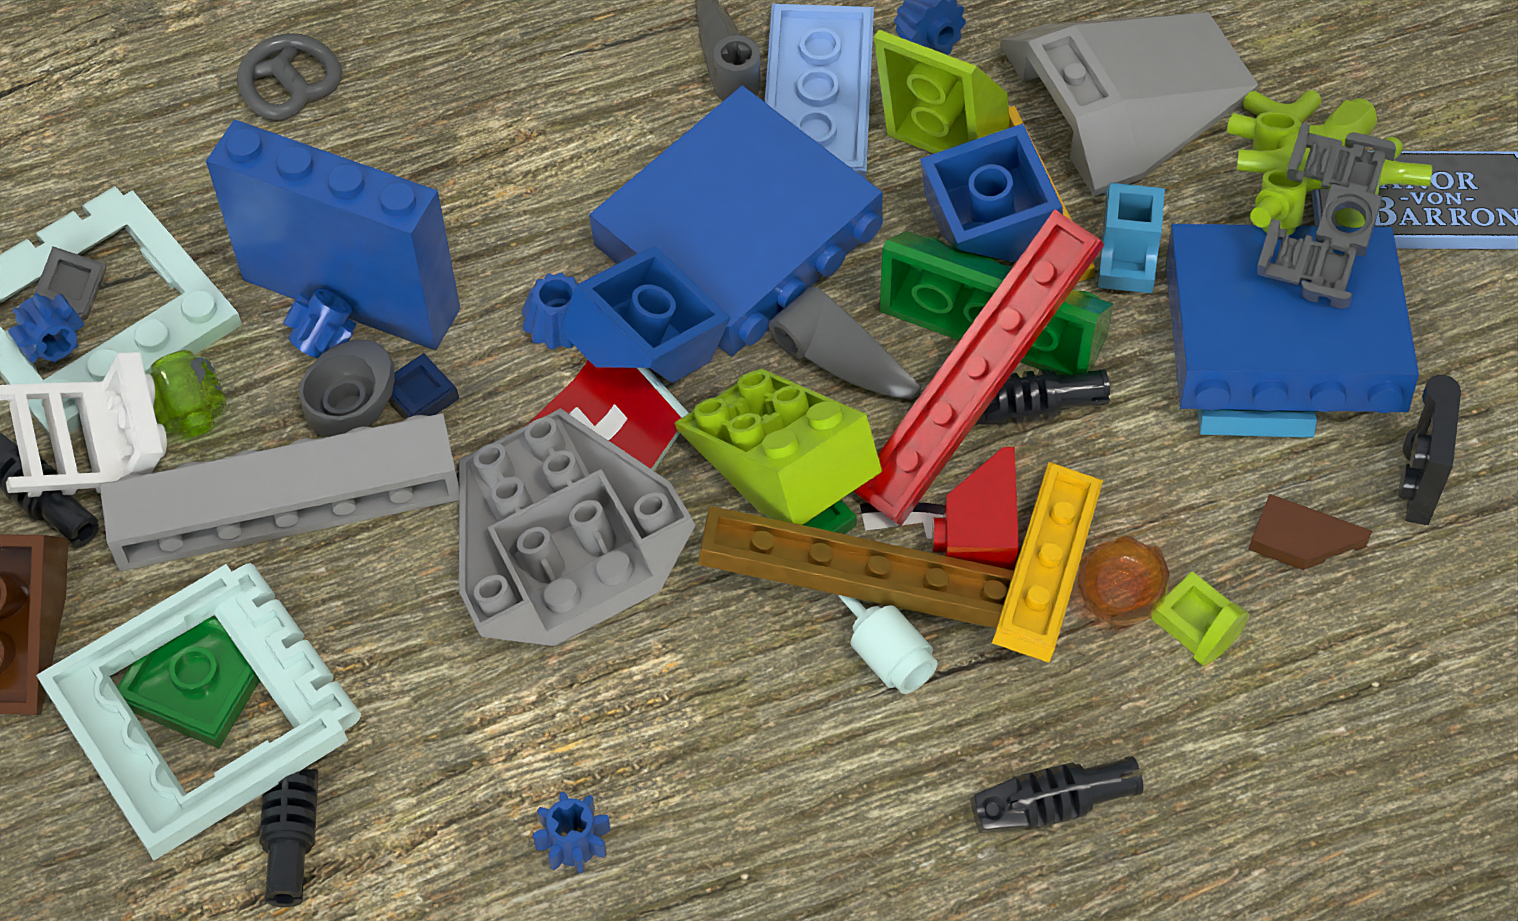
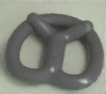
M286 33L260 42L244 56L238 68L237 84L242 98L256 114L270 120H283L296 115L305 106L307 101L320 99L333 92L341 81L342 69L336 55L322 42L307 35ZM301 50L306 51L323 64L326 76L317 83L309 84L290 62ZM281 51L275 58L262 62L268 56ZM274 75L290 93L291 98L282 104H271L259 95L253 80Z

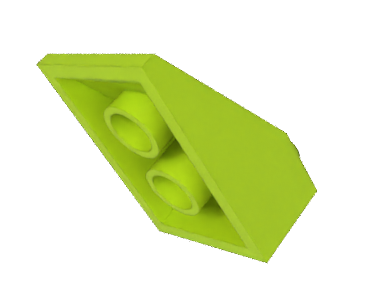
M882 30L877 31L873 38L887 136L935 154L1009 127L1008 94L980 68Z

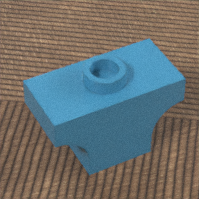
M1118 183L1109 184L1105 198L1102 230L1104 247L1100 253L1097 288L1143 293L1153 292L1158 249L1162 234L1165 188Z

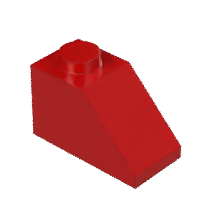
M1002 447L946 495L943 518L933 517L932 552H940L943 556L1014 571L1019 549L1015 447Z

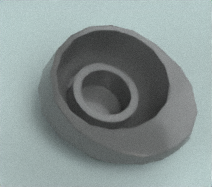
M351 340L336 345L324 352L308 368L300 382L299 397L304 417L309 427L319 435L331 437L345 434L354 428L368 427L378 419L392 395L395 382L394 363L390 354L380 344L371 340Z

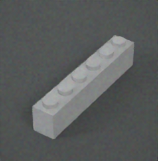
M443 413L432 416L416 415L405 419L403 422L374 428L358 427L345 434L316 440L310 438L300 439L287 446L263 451L246 450L235 454L233 457L205 463L188 462L179 465L175 469L146 475L131 474L123 476L117 481L100 484L107 544L119 571L459 500V485Z

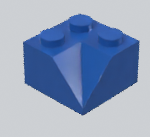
M1023 123L920 158L925 198L943 238L958 250L1011 262L1017 261L1052 212L1057 210L1063 214V207Z
M654 245L577 284L559 331L595 367L651 368L674 383L711 362L730 317Z

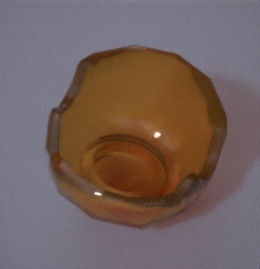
M1126 535L1114 541H1107L1097 545L1082 560L1077 584L1085 607L1089 612L1107 623L1127 626L1147 621L1164 604L1170 583V572L1163 553L1157 545L1149 546Z

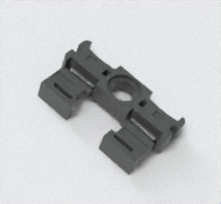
M1302 123L1289 162L1287 179L1302 183L1303 178L1308 177L1322 181L1321 188L1328 189L1329 185H1331L1316 233V241H1313V236L1306 235L1304 241L1302 238L1299 240L1290 238L1286 234L1287 230L1280 228V221L1272 219L1258 262L1257 275L1299 285L1300 280H1302L1301 295L1304 299L1319 302L1320 296L1330 299V306L1345 309L1350 306L1353 293L1346 292L1356 255L1366 256L1380 209L1382 196L1375 194L1382 168L1385 159L1394 161L1396 146L1389 140L1352 132L1346 136L1344 147L1341 140L1309 133L1310 125ZM1365 147L1373 148L1375 152H1368L1365 150ZM1310 148L1304 171H1299L1305 150ZM1353 208L1363 215L1365 223L1358 231L1346 233L1334 226L1332 222L1333 215L1340 209ZM1280 239L1282 242L1275 264L1270 263L1277 240ZM1334 250L1343 251L1344 254H1337Z

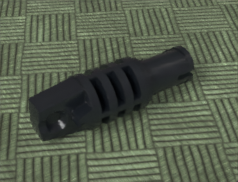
M1040 369L1036 376L1033 371H1024L1020 378L1017 373H1012L975 425H1007L1009 418H1012L1014 424L1023 423L1024 416H1027L1028 420L1033 422L1040 419V414H1043V417L1048 420L1060 415L1061 410L1084 406L1109 405L1110 384L1105 369H1098L1084 373L1057 375L1055 371Z
M0 432V490L9 499L13 500L20 509H23L30 518L49 522L65 538H68V541L74 547H82L89 543L98 533V519L71 495H63L62 490L43 491L39 497H28L27 492L8 493L6 486L8 477H21L24 474L18 445ZM39 456L43 475H58L57 471Z
M1128 756L1122 760L1085 769L1081 764L1070 762L1013 776L1012 779L978 792L970 798L979 833L1031 830L1087 816V813L1092 811L1094 804L1130 795H1141L1144 789L1142 775L1126 779L1121 778L1133 774V771L1139 770V765L1133 756Z
M305 767L294 774L286 776L278 782V785L262 794L259 843L265 853L268 854L265 899L272 906L294 907L303 902L305 855L315 845L319 775L317 769H307Z

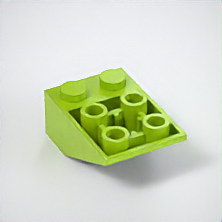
M762 368L743 375L739 378L737 384L714 398L700 402L695 406L694 411L675 422L676 429L760 513L775 520L803 525L882 472L867 414Z

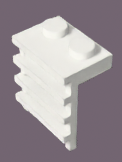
M140 352L118 353L104 380L100 382L0 385V401L8 400L24 474L21 477H8L6 481L8 493L27 492L28 497H39L43 491L62 490L63 495H74L77 489L96 488V492L101 493L100 484L117 481L126 475H146L153 472L160 458H163L166 453L167 438L163 425L156 422L153 409L155 399L154 381L150 374H145ZM61 398H76L92 473L77 472ZM29 399H42L58 475H43L28 405Z

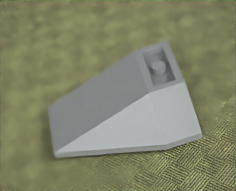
M1209 12L1047 23L1003 38L1000 43V47L1022 82L1038 77L1041 78L1073 129L1070 159L1093 196L1107 192V187L1109 188L1110 183L1130 184L1142 180L1243 103L1244 98L1249 92L1257 91L1258 83Z
M561 408L543 418L534 420L529 425L492 444L485 445L478 451L459 460V593L481 637L556 646L660 592L695 527L691 515L671 482Z

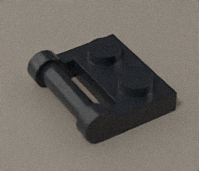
M1436 375L1427 381L1422 394V400L1425 405L1416 428L1407 433L1402 447L1403 454L1410 461V464L1405 463L1403 467L1398 496L1408 499L1405 519L1407 522L1429 525L1453 468L1461 388L1455 379L1447 375Z

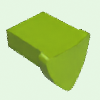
M1191 571L1154 607L1151 619L1194 653L1193 658L1202 666H1206L1225 652L1239 637L1249 620V613L1237 603L1230 602Z

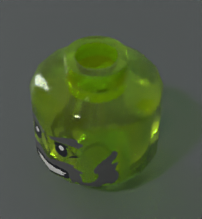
M187 350L173 352L156 360L150 367V375L155 386L153 409L157 424H162L166 432H182L184 438H195L214 429L216 426L214 420L225 410L227 399L213 364L207 358L194 356L191 351Z

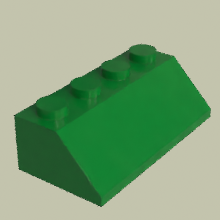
M905 231L887 239L882 247L879 312L960 341L1012 268L999 264L988 256L974 255L946 245L937 238L923 237ZM1072 289L1020 363L1039 370L1049 369L1050 371H1055L1057 375L1092 371L1108 336L1113 303L1104 301L1093 293Z

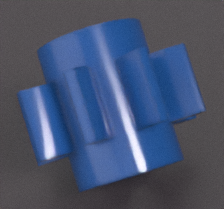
M316 289L311 298L303 293H299L283 322L285 325L293 328L289 334L290 342L301 352L315 358H319L324 352L336 345L348 342L357 325L348 319L352 312L351 306L339 295L325 289Z
M36 293L34 297L25 300L19 308H14L13 312L16 314L18 325L10 328L8 334L17 347L21 348L30 362L33 363L39 357H42L45 360L56 363L79 346L75 331L81 329L84 326V322L62 294L59 293L52 300Z
M561 792L559 801L550 810L543 807L538 808L539 822L546 829L533 833L536 850L551 848L548 859L552 870L564 864L575 866L579 873H583L584 863L588 862L594 855L605 858L607 855L605 842L598 836L605 835L611 831L608 815L593 817L595 812L593 796L588 795L581 801L568 798L565 792ZM578 828H580V829H583V832L580 833V832H578V831H576V830H577ZM564 832L567 836H561V833Z

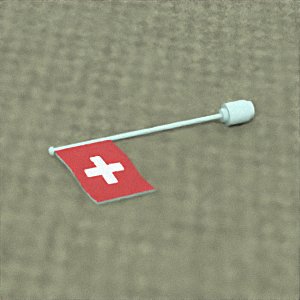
M588 360L575 379L527 425L561 408L654 471L680 434L676 429L675 422L689 413L649 368L595 367ZM838 595L857 616V620L853 625L852 648L887 687H896L902 694H908L922 686L933 675L938 663L932 656V646L895 606L889 605L883 608L873 606L866 610L856 598Z

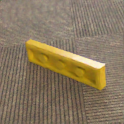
M1048 462L992 640L993 644L1048 663L1050 662L1056 647L1103 480Z

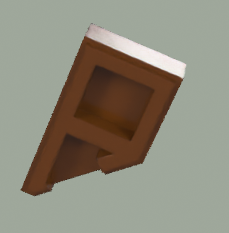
M1269 494L1248 550L1305 570L1325 563L1328 557L1351 549L1358 551L1366 548L1372 530Z

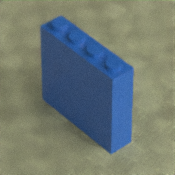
M742 85L591 212L589 217L594 245L615 263L618 264L655 245L730 317L718 346L733 357L746 344L753 345L758 342L767 331L769 321L805 289L815 284L822 276L829 277L834 274L842 265L845 256L859 243H868L876 236L883 224V192Z
M234 119L207 158L206 163L243 281L292 299H296L299 293H303L311 298L316 289L331 291L342 297L351 306L352 312L348 319L436 351L461 309L438 190Z
M1171 224L1165 263L1180 409L1409 412L1419 371L1393 227H1374L1366 256L1356 255L1347 284L1346 292L1353 293L1351 304L1348 308L1340 309L1330 306V299L1320 296L1319 302L1304 299L1301 295L1302 280H1300L1299 285L1257 275L1258 262L1267 236L1263 228L1256 225ZM1299 225L1289 237L1297 240L1302 238L1304 241L1306 235L1313 236V241H1316L1318 226ZM1335 226L1338 230L1346 233H1352L1362 228ZM1280 239L1277 240L1270 263L1275 264L1282 242ZM1334 250L1337 254H1344L1343 251Z

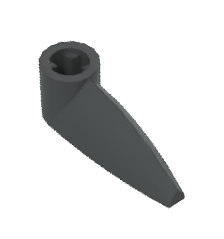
M696 0V13L702 50L716 94L724 101L743 85L757 96L761 88L760 50L754 40L740 34L730 15L718 0Z
M810 286L768 323L769 330L778 345L796 359L806 357L838 378L873 392L910 400L920 395L921 386L862 326L819 288Z

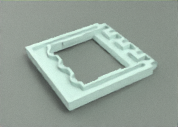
M114 186L82 205L87 218L81 220L72 211L37 232L36 236L42 244L37 248L28 239H25L0 254L1 303L40 279L52 246L81 255L125 228L141 247L142 256L170 289L175 287L181 294L44 380L37 373L36 366L28 360L21 348L17 347L8 331H4L0 327V376L7 385L100 382L104 380L118 353L140 352L145 374H150L154 381L242 325L235 308L133 190L123 195ZM61 398L70 434L82 426L76 398ZM29 399L30 414L50 438L42 399Z
M251 563L245 564L232 572L227 564L223 565L36 675L153 861L278 785V782L286 776L304 769L346 743L348 739L345 730L356 724L361 717V713L338 682H332L334 676L310 642L303 640V632L282 603L274 599L275 593L257 568ZM215 615L294 729L271 743L267 740L214 772V778L187 794L110 676Z

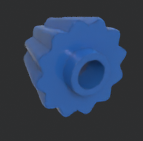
M904 0L903 5L897 9L898 15L894 19L897 25L895 31L900 38L948 55L952 51L953 44L961 39V29L966 24V20L962 17L964 7L957 4V0Z
M562 272L556 275L548 273L544 279H537L534 287L531 288L522 308V315L525 318L522 327L525 332L532 334L533 343H545L550 350L556 349L559 346L566 348L574 346L559 331L574 289L579 284L574 277H566Z

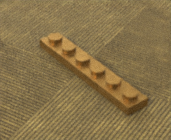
M710 505L697 565L879 604L893 605L898 608L992 628L997 627L1014 572L1009 569Z

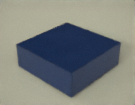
M423 353L395 372V382L389 403L404 419L416 415H436L457 401L459 395L454 384Z

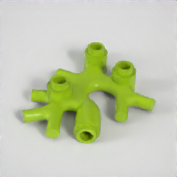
M1251 91L1244 98L1243 107L1245 110L1256 115L1257 118L1233 113L1229 119L1227 126L1228 134L1254 140L1253 150H1238L1236 171L1264 174L1261 192L1256 197V207L1251 211L1250 218L1254 225L1263 228L1266 233H1268L1271 220L1275 219L1280 221L1281 229L1287 230V235L1293 234L1296 227L1301 225L1303 221L1306 193L1325 189L1321 188L1322 181L1304 177L1301 183L1287 179L1289 162L1301 124L1322 103L1321 97L1316 91H1305L1291 104L1279 103L1257 91ZM1356 98L1351 101L1344 100L1322 125H1310L1309 133L1341 140L1342 146L1345 147V139L1349 133L1355 132L1368 136L1371 134L1377 124L1376 110L1369 101L1362 98ZM1387 137L1385 140L1392 141L1396 146L1394 161L1385 159L1375 194H1379L1380 186L1387 184L1429 187L1432 165L1395 161L1402 153L1403 145L1399 139ZM1310 148L1305 150L1299 171H1304ZM1353 208L1340 209L1335 213V220L1343 226L1359 228L1363 227L1365 223L1363 215Z

